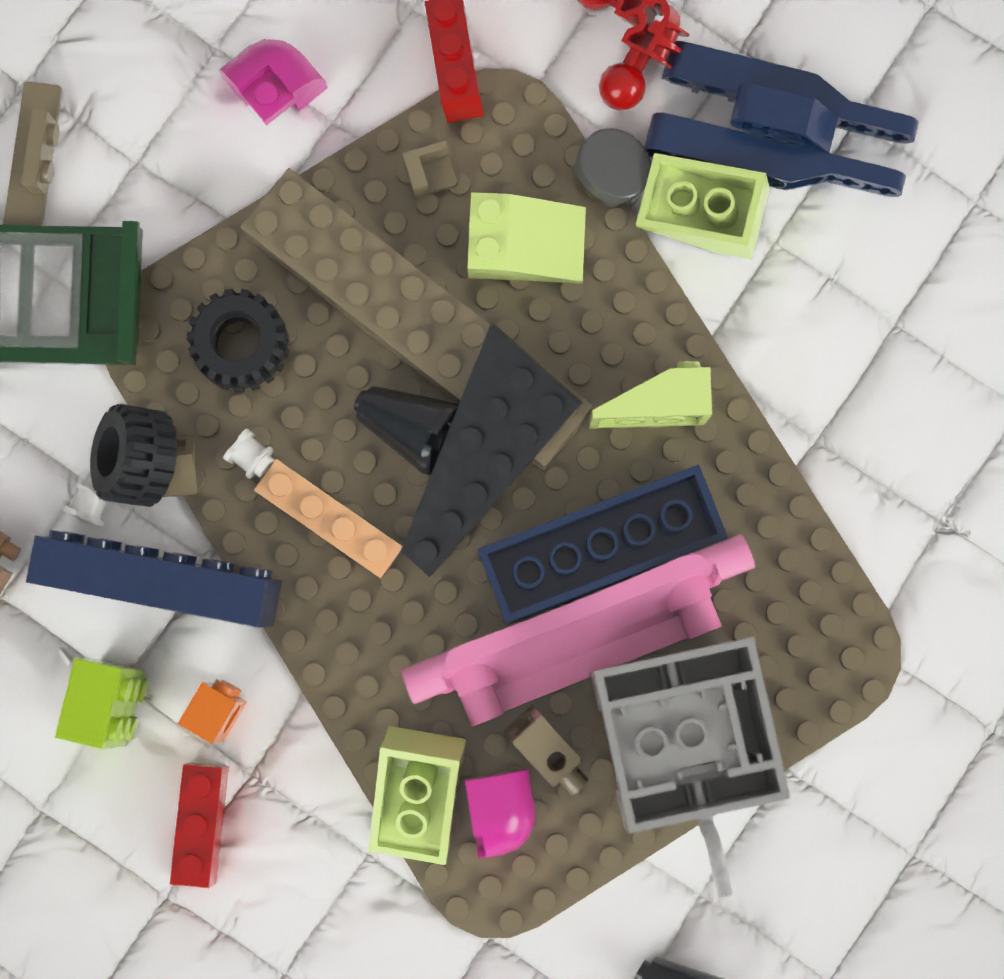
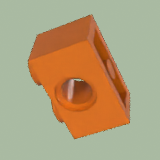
M216 679L215 682H202L179 720L178 725L211 744L224 742L247 701L239 697L242 692L241 689L223 679L221 681Z

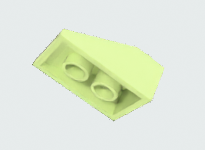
M654 153L636 227L714 253L752 260L770 189L767 175L764 172Z
M471 192L468 278L583 283L586 207L513 194Z
M697 361L676 363V368H670L593 409L589 419V429L705 425L712 415L710 367H700V362Z
M394 726L388 727L380 747L369 852L446 865L462 775L466 739Z

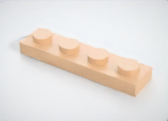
M275 459L254 489L256 493L380 579L384 577L401 552L403 546L277 459Z

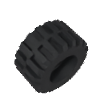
M233 289L224 290V296L219 297L217 293L209 296L211 302L208 305L202 302L197 307V310L200 312L198 316H191L189 324L192 330L187 332V341L190 343L188 351L198 369L220 388L226 390L232 388L236 392H245V388H251L254 391L260 389V383L266 381L269 384L273 381L272 375L276 371H282L284 367L282 361L284 357L288 358L289 354L287 342H290L289 334L286 331V325L275 307L267 302L265 297L258 293L256 296L252 295L250 290L241 289L240 293H235ZM239 321L255 324L260 331V342L251 356L240 361H229L219 354L218 340L222 331L227 326Z
M125 404L113 405L109 408L108 412H105L95 432L90 455L92 486L99 499L152 507L162 499L172 480L177 459L176 429L173 426L172 418L167 416V413L164 411Z

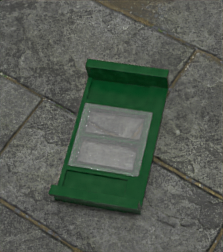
M122 221V227L0 225V363L136 366L143 229L140 228V222Z

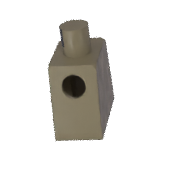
M533 705L503 731L514 746L552 787L560 782L571 795H574L587 784L589 779L577 767L582 759ZM558 752L557 757L553 761H547L552 753Z

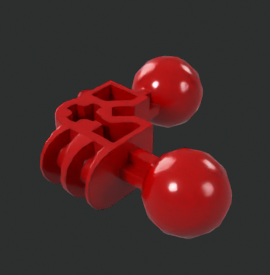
M577 0L584 8L591 10H602L611 6L615 8L614 14L633 26L626 30L621 39L630 48L622 63L609 66L601 74L598 87L603 102L609 108L624 111L636 107L644 98L646 84L642 73L649 60L651 59L672 69V66L665 60L669 53L680 54L681 49L674 44L678 36H690L688 32L680 28L681 23L678 12L666 0ZM657 15L664 16L661 22L658 20L654 21Z

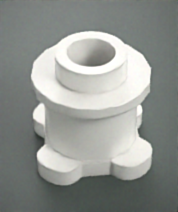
M245 429L235 443L226 451L223 459L231 464L236 463L246 471L248 479L255 475L261 478L274 462V459L271 457L273 448L271 446L264 447L254 439L255 434L252 431Z
M87 479L85 485L77 483L76 487L79 489L71 507L65 505L63 511L93 524L103 526L104 521L99 518L107 501L99 499L96 495V491H94L92 486V480Z

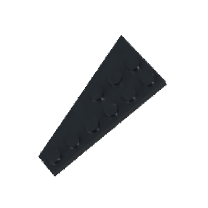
M491 324L401 549V552L429 577L437 571L583 403L495 324Z

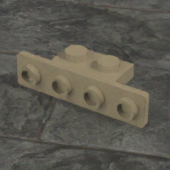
M28 81L23 85L3 225L43 226L48 188L54 177V163L52 161L54 147L59 142L58 119L62 98V88L59 85Z

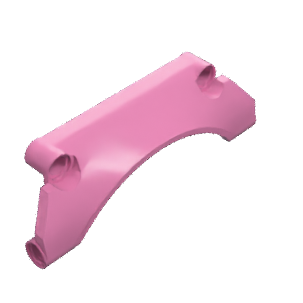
M739 534L544 614L401 669L409 695L413 703L416 704L438 694H447L457 690L470 725L473 727L503 715L504 711L591 677L590 672L616 667L686 638L692 639L722 627V624L711 600L712 595L709 589L719 585L725 579L755 568L751 551L742 534Z

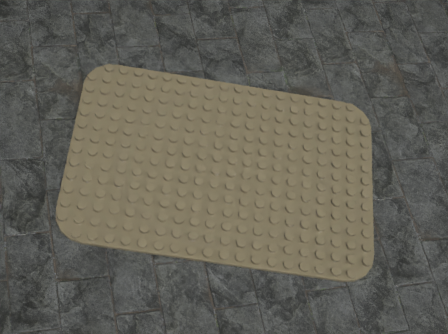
M485 68L477 71L484 111L483 117L447 123L438 90L299 174V176L488 324H495L533 359L593 405L592 410L664 371L676 368V363L697 361L700 362V367H710L712 415L705 425L589 429L590 413L544 472L532 462L525 468L431 577L427 576L400 552L384 577L380 579L256 493L254 489L263 476L260 478L255 475L248 479L245 470L236 463L231 464L223 459V456L235 443L239 435L245 429H249L255 434L254 439L264 447L271 446L273 448L271 457L274 461L275 459L279 460L403 546L431 475L422 474L357 420V411L354 410L356 398L362 390L367 391L371 386H378L449 402L454 401L245 237L240 226L265 196L141 270L136 366L106 365L127 405L164 411L173 420L176 436L194 435L196 445L194 464L198 492L195 495H183L222 561L234 563V571L240 572L241 566L270 570L272 571L271 578L282 580L274 626L263 628L371 806L374 807L380 747L389 726L466 739L462 775L446 865L404 858L429 901L451 925L477 937L512 938L543 925L698 826L697 819L630 834L623 827L615 791L618 783L603 714L597 708L591 677L504 711L503 715L473 727L470 725L457 690L447 694H438L416 704L413 703L405 685L401 669L630 579H624L506 625L477 549L699 464L728 536L727 539L742 534L751 551L755 568L725 579L719 585L709 589L712 595L711 600L722 627L692 639L686 638L621 665L754 637L784 771L867 719L889 698L901 670V639L887 606L644 229L636 227L637 218L628 204L625 202L620 203L617 207L606 206L601 199L591 194L582 184L581 180L577 179L574 175L573 166L576 163L577 153L586 139L563 103L541 80L515 69ZM446 140L458 181L457 186L415 199L402 153ZM471 192L513 194L586 207L583 283L468 278ZM233 289L235 293H240L241 289L250 290L252 295L256 296L258 293L265 297L267 302L272 304L286 325V331L289 334L290 342H287L289 354L288 358L284 357L282 361L284 364L282 371H276L272 375L273 381L269 384L266 381L260 383V389L254 391L251 388H245V392H236L232 388L228 390L220 388L198 369L188 351L190 343L187 341V332L192 330L189 324L191 316H198L200 312L197 310V307L202 302L205 305L211 302L209 296L215 293L219 297L224 296V290ZM246 321L235 322L227 326L222 331L218 340L219 354L229 361H240L251 356L260 342L258 327ZM531 705L582 759L577 767L589 780L574 795H571L560 782L552 787L503 732ZM558 752L552 753L547 761H553L557 757ZM529 769L535 804V825L529 839L517 850L505 855L478 859L465 780L496 775L498 772Z

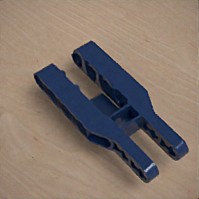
M675 41L674 44L681 49L680 54H668L666 62L672 66V69L664 66L662 80L665 79L672 84L691 88L692 93L698 94L699 91L728 97L727 101L734 103L730 124L733 127L779 140L673 114L657 112L652 115L644 145V150L648 152L650 157L657 153L764 172L767 175L769 187L785 191L829 182L887 197H899L902 195L906 175L903 172L831 154L830 149L835 128L896 143L915 142L919 121L916 118L850 101L816 73L694 43ZM783 141H788V142L796 143L797 145L791 144V143H787V142H783Z

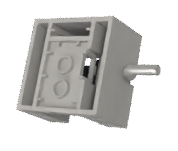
M754 637L590 672L597 708L603 714L618 783L615 791L623 827L630 834L697 819L707 848L717 897L733 895L725 853L720 835L715 827L713 815L791 799Z

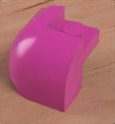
M263 39L249 45L219 69L227 85L246 107L248 105L266 126L292 105L300 111L328 88L325 79L298 49L284 40Z
M529 769L498 772L496 775L465 780L478 859L505 855L522 846L529 839L535 825V804Z

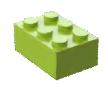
M74 658L54 738L98 749L126 746L127 740H133L138 726V718L133 717L137 701L142 702L147 691L148 680L143 679L145 670L99 659Z

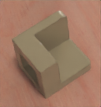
M446 140L402 153L415 199L457 186L458 181Z
M194 435L176 436L177 459L175 470L168 490L162 497L197 494L198 484L194 464L196 453Z

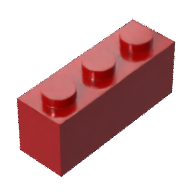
M424 1L440 99L447 123L483 117L484 111L464 1Z
M192 762L183 764L170 885L210 888L216 884L229 766Z

